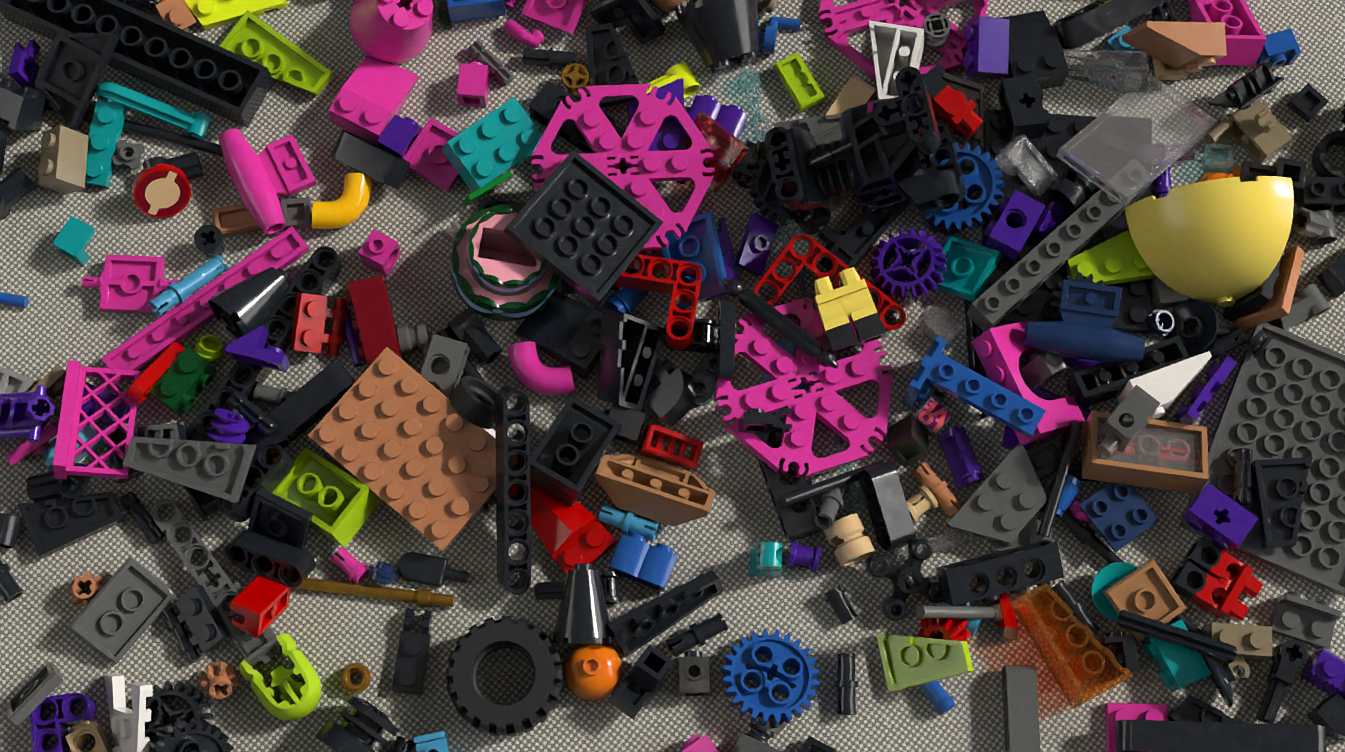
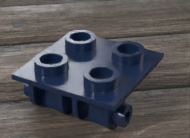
M1110 482L1078 505L1115 553L1159 521L1132 485Z

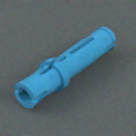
M215 255L214 258L179 282L169 284L166 291L148 301L149 307L155 306L151 311L160 317L177 303L183 304L187 301V297L222 272L228 270L227 264L221 265L225 260L220 255Z

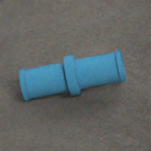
M606 504L602 506L603 512L600 511L598 517L600 523L622 529V533L627 535L629 532L642 535L650 541L655 540V534L659 530V523L637 517L632 512H623Z

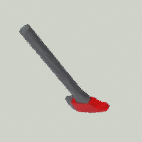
M1007 593L999 594L1000 598L994 600L992 606H918L916 609L918 618L993 619L996 621L1002 638L1012 641L1018 639V627Z

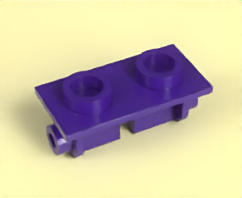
M953 426L948 428L946 433L937 435L957 489L985 480L964 426L960 428Z

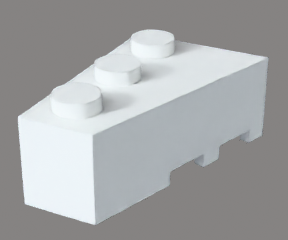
M869 20L878 100L899 97L895 83L896 75L905 67L911 66L919 70L924 49V29ZM913 85L911 86V93L914 91Z

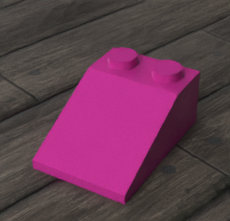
M1188 0L1191 22H1224L1227 56L1217 60L1216 64L1212 66L1256 65L1267 38L1245 0Z
M366 56L342 86L329 109L330 122L379 146L377 140L394 115H398L419 76L395 64H391V62H385L373 56Z

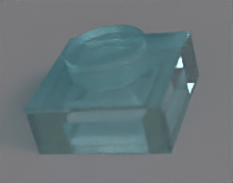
M1205 143L1203 148V172L1232 173L1233 145Z

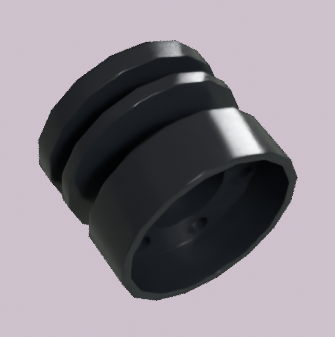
M346 693L343 700L351 705L353 709L348 713L337 706L335 708L336 712L344 719L342 724L339 725L331 720H327L316 735L318 739L336 752H376L371 747L374 741L387 747L390 742L379 735L384 729L395 736L399 729L392 724L386 714L371 703Z

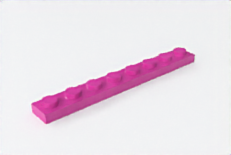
M291 226L187 298V301L183 304H179L101 359L110 369L139 371L159 357L175 341L179 343L215 318L208 304V300L213 295L269 267L284 270L310 251L309 247L294 227ZM121 379L118 382L122 383L126 379Z

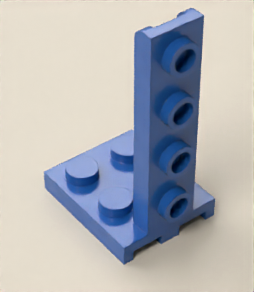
M937 335L931 349L920 364V368L909 383L903 405L913 410L917 402L922 404L932 384L1021 434L1032 437L1046 410L944 355L943 352L948 341Z

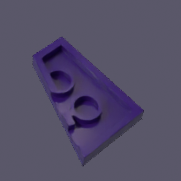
M1229 356L1221 363L1215 361L1206 372V375L1209 376L1206 383L1202 384L1199 382L1189 396L1193 398L1188 406L1183 403L1173 416L1177 420L1176 423L1192 425L1200 416V412L1213 398L1211 396L1212 393L1219 389L1237 362Z

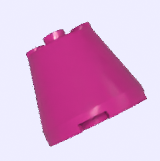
M355 0L351 8L349 20L351 35L361 51L369 57L373 56L376 59L391 62V64L408 62L417 57L430 40L433 3L432 0Z

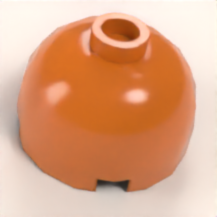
M607 643L578 644L572 648L565 658L563 665L564 681L569 690L580 699L590 702L603 700L611 695L620 685L623 675L622 661L616 650Z

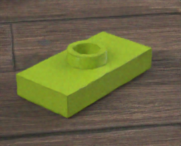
M798 52L774 63L773 68L800 112L824 101L825 96Z

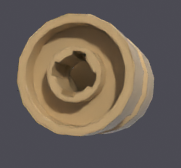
M851 514L833 522V525L828 529H823L829 544L836 546L834 555L841 568L855 564L875 553L869 536H863L862 534L864 526L858 514Z

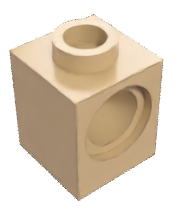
M84 721L72 728L73 732L65 736L72 752H86L84 750V742L91 736H94L96 743L89 752H112L111 744L102 725L94 721L91 723L90 721Z

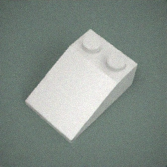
M1208 351L1128 381L1117 400L1120 404L1134 386L1138 385L1160 402L1159 407L1151 418L1159 420L1199 375L1212 355Z

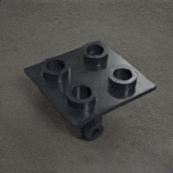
M1261 63L1252 72H1248L1246 76H1242L1229 85L1227 90L1209 101L1208 104L1221 106L1222 108L1228 107L1245 110L1251 107L1254 101L1262 95L1274 91L1275 86L1282 82L1284 77L1274 76L1275 68L1272 63Z

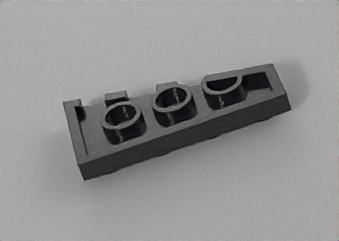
M711 570L608 623L617 646L624 657H628L722 593L723 588L720 579Z

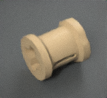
M923 485L918 488L919 492L906 500L914 524L919 520L918 517L930 508L935 509L938 507V502L934 495Z

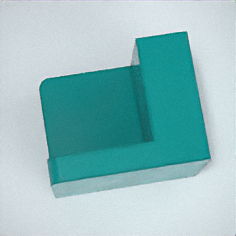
M71 216L52 244L60 254L84 266L90 258L84 249L96 231L90 225Z

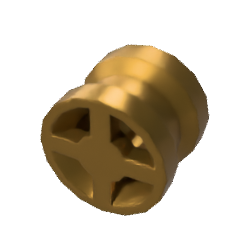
M571 63L562 70V86L568 89L574 98L579 97L577 94L578 89L581 88L585 91V86H589L587 69L581 64Z

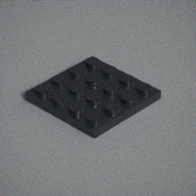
M572 150L506 226L503 232L594 305H597L660 228L663 221Z

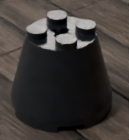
M692 0V3L688 6L685 1L674 7L677 19L705 66L711 68L712 73L728 69L727 66L731 65V62L737 61L738 66L754 61L757 53L760 52L757 0Z

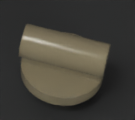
M1228 118L1222 122H1210L1203 131L1205 142L1213 148L1226 146L1231 140L1232 133L1230 129L1234 124Z

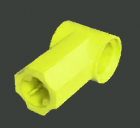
M680 62L668 69L664 76L647 83L651 85L646 94L655 85L660 88L677 79H683L684 98H687L696 93L700 85L687 62Z

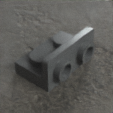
M1289 591L1277 597L1269 625L1272 627V633L1327 650L1330 648L1336 620L1342 617V611L1334 609V605L1329 602L1316 601L1315 603L1306 600V596L1298 592Z

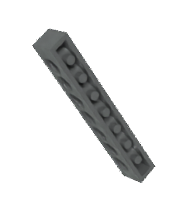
M1132 160L971 304L967 312L969 318L983 332L994 328L1058 271L1068 259L1077 254L1125 211L1126 207L1130 206L1144 194L1154 179Z

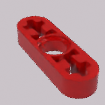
M176 341L172 343L133 382L126 393V397L140 405L151 394V390L185 347Z

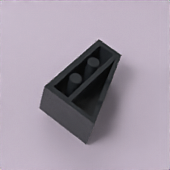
M0 76V120L9 123L8 127L13 130L40 131L49 99L40 96L41 91L29 86H24L23 89L14 86V80Z
M602 308L597 399L641 411L666 328L623 312Z

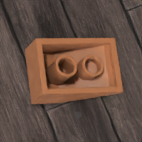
M1146 21L1122 35V41L1174 69H1185L1186 73L1201 72L1203 67L1215 65L1217 60L1227 56L1224 22Z

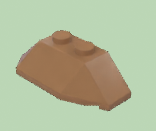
M639 454L604 455L595 474V479L617 508L673 527L707 516L716 493L713 489L708 488L693 472Z

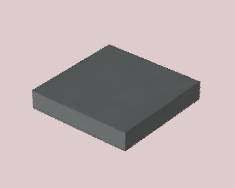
M48 662L6 704L9 719L15 725L19 726L63 681L60 670L54 663Z

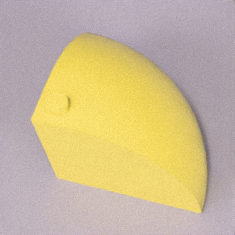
M1257 176L1256 181L1240 182V177L1202 181L1169 189V195L1158 199L1153 195L1146 197L1125 208L1127 225L1133 242L1145 263L1161 281L1176 292L1188 296V298L1218 303L1220 307L1234 305L1236 300L1257 289L1269 277L1279 262L1288 241L1293 218L1294 197L1292 179L1278 176Z

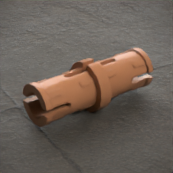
M926 462L912 473L921 485L931 491L938 505L948 515L949 519L961 509L963 504L947 488V482H942Z

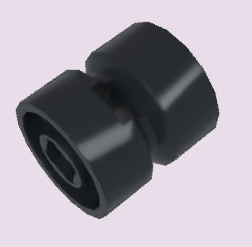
M1076 161L1065 170L1062 178H1058L1048 189L1047 195L1050 201H1056L1063 205L1065 214L1072 215L1086 202V199L1090 198L1100 188L1101 180L1089 166Z

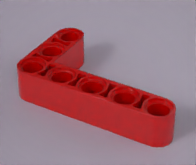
M798 234L793 236L757 281L753 292L758 295V290L762 285H771L774 295L766 302L770 305L774 304L803 266L819 278L829 277L832 288L837 289L840 287L839 272L850 267L810 236ZM797 239H804L808 242L809 249L804 255L796 254L793 249ZM822 256L828 257L831 261L830 270L825 273L820 272L816 267L817 260ZM782 261L789 263L791 266V273L786 278H781L776 273V266ZM865 279L868 290L872 291L876 296L874 305L884 328L896 330L902 327L906 321V314L903 308ZM889 309H895L899 315L897 322L892 325L887 324L884 319V315Z
M638 254L627 268L634 267L639 271L635 274H628L624 271L613 285L671 294L666 325V341L672 349L683 350L692 341L701 290L702 272L699 266L691 262ZM656 272H664L665 274H667V276L662 279L655 278L653 275ZM686 276H691L695 279V281L692 283H685L681 279ZM685 302L691 307L687 310H681L677 305ZM676 329H682L687 334L682 337H676L672 332Z

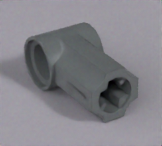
M1302 207L1296 210L1297 214L1293 216L1291 229L1299 234L1310 237L1312 245H1326L1337 240L1332 211L1321 210L1314 212Z
M1313 283L1293 296L1289 315L1270 322L1273 326L1286 331L1306 319L1309 321L1316 318L1331 306L1317 285Z

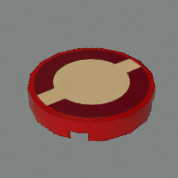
M164 163L155 164V167L149 169L148 167L143 169L135 178L132 187L134 200L139 209L147 215L157 218L171 217L181 212L187 206L191 197L190 183L185 173L174 165Z

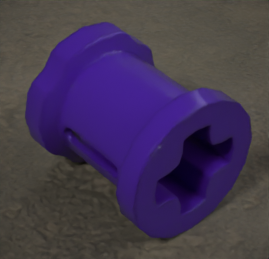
M793 540L787 566L796 565L808 568L812 573H816L822 547L817 546L814 549L798 545L797 541Z

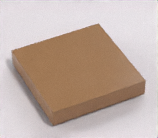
M1154 559L1147 560L1102 591L1118 615L1121 610H1126L1167 623L1187 609ZM1128 629L1131 635L1134 634L1136 642L1147 637V635Z

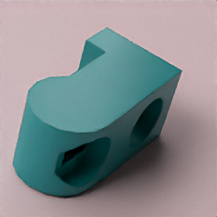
M777 542L756 543V548L750 549L749 576H780L782 570V544Z

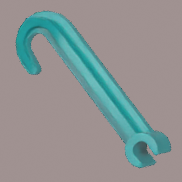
M104 82L98 85L95 91L96 96L106 102L123 105L183 129L188 136L197 139H204L211 123V117L204 113L195 112L194 115L112 82Z

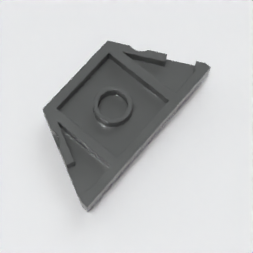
M1020 442L947 523L946 527L952 530L966 531L981 538H991L995 542L1009 545L1048 499L1027 452Z

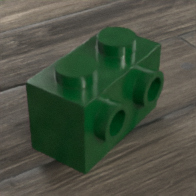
M186 346L150 393L160 404L179 417H182L193 406L201 391L211 383L216 370L209 361Z

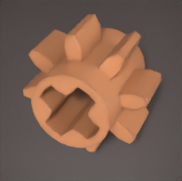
M88 570L85 571L83 577L73 576L75 581L73 587L67 588V591L75 595L71 602L79 605L83 601V606L85 607L103 587L100 584L104 578L97 575L93 579L92 573ZM86 586H90L91 593L89 595L84 590Z
M222 661L207 665V674L200 675V683L204 687L205 695H211L216 699H223L229 695L232 696L233 687L239 686V675L235 673V666H229Z

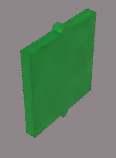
M508 171L468 195L462 203L464 208L469 207L479 201V199L506 185L512 179V173Z

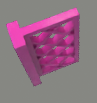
M68 360L53 460L54 479H67V475L128 479L130 467L123 465V469H110L104 462L114 454H117L124 461L131 438L134 436L137 404L126 397L127 391L122 393L114 384L121 379L135 381L141 375V371L80 366V361ZM86 376L100 377L104 383L92 391L85 384ZM110 388L118 397L105 405L97 395ZM93 399L101 409L88 416L82 410V406ZM123 401L130 409V412L119 419L111 409ZM106 413L115 423L102 431L94 421ZM89 425L98 435L85 443L78 436V432ZM120 427L127 435V438L118 445H115L108 435ZM103 439L111 449L101 457H98L90 447ZM83 452H86L94 460V462L86 467L74 466L75 458Z

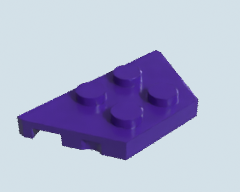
M677 79L658 88L655 95L658 99H664L667 93L670 92L671 100L668 105L673 103L676 96L684 107L683 79ZM637 99L628 102V125L639 106ZM665 118L648 151L685 150V130L676 118ZM686 180L676 182L679 184H685Z

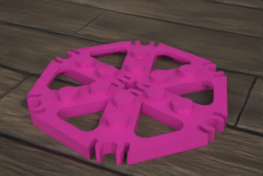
M821 0L818 17L819 24H831V27L825 28L823 32L824 36L827 37L826 41L875 80L873 60L867 59L847 42L848 35L869 29V20L922 29L923 22L929 14L939 13L936 9L961 2L952 0H909L908 6L900 7V0H860L836 7L833 4V0ZM972 0L975 8L973 19L979 16L985 17L988 0ZM952 22L945 45L937 49L942 53V61L919 68L923 78L937 64L946 71L945 73L960 69L964 65V55L962 52H965L967 49V41L965 40L964 32Z
M651 84L585 86V91L580 88L577 92L581 101L573 102L569 96H566L565 106L561 100L532 154L531 168L538 167L543 171L541 174L532 175V182H535L533 183L534 189L537 192L569 155L555 154L551 150V144L565 121L571 120L594 151V153L579 155L663 221V224L641 251L661 250L662 246L668 247L669 242L665 235L672 233L679 240L681 238L679 228L685 235L714 176H711L714 174V168H706L703 165L704 161L713 160L711 146L676 96L671 105H668L671 100L670 92L667 93L664 99H658L655 96L658 91V86L656 85L651 89L650 95H646V92ZM634 97L639 103L622 138L599 106L603 98ZM667 117L676 118L692 141L691 147L686 150L648 151ZM621 161H624L626 166L631 167L627 169L626 174H621L620 169L614 168L618 167ZM692 180L695 184V189L685 209L680 213H674L669 209L651 182Z
M804 298L774 307L784 316L793 315L799 320L798 326L820 342L823 350L826 349L827 337L819 313L812 307L813 299L809 298L804 308ZM754 313L743 316L736 324L742 331V334L735 333V356L740 353L773 381L744 390L734 389L729 381H717L714 402L720 401L716 404L715 408L716 410L725 408L729 411V415L722 417L720 420L721 424H728L724 429L776 473L779 470L780 461L783 462L780 469L783 475L787 473L788 465L795 466L797 478H800L804 473L805 467V478L867 458L874 450L868 444V439L879 444L886 435L894 372L887 374L891 370L892 364L882 366L879 363V359L884 358L887 354L886 351L881 350L883 346L876 340L861 345V353L837 360L836 362L839 365L837 369L830 366L823 367L818 363L816 357L808 356L797 346H795L794 357L791 356L764 333L762 326L765 322ZM848 318L849 321H850L851 327H852V329H853V331H854V333H855V336H856V338H857V341L859 342L858 337H857L856 332H855V329H854V327H853L852 321H851L850 318ZM801 381L804 384H814L810 387L808 393L804 389H796L801 384ZM875 382L879 387L875 417L867 418L837 393ZM781 408L791 409V415L784 417V424H792V429L790 432L782 433L779 448L769 447L754 433H744L738 430V421L741 415L749 409H763L764 413H775ZM816 417L849 444L847 450L824 458H817L813 455L811 447Z

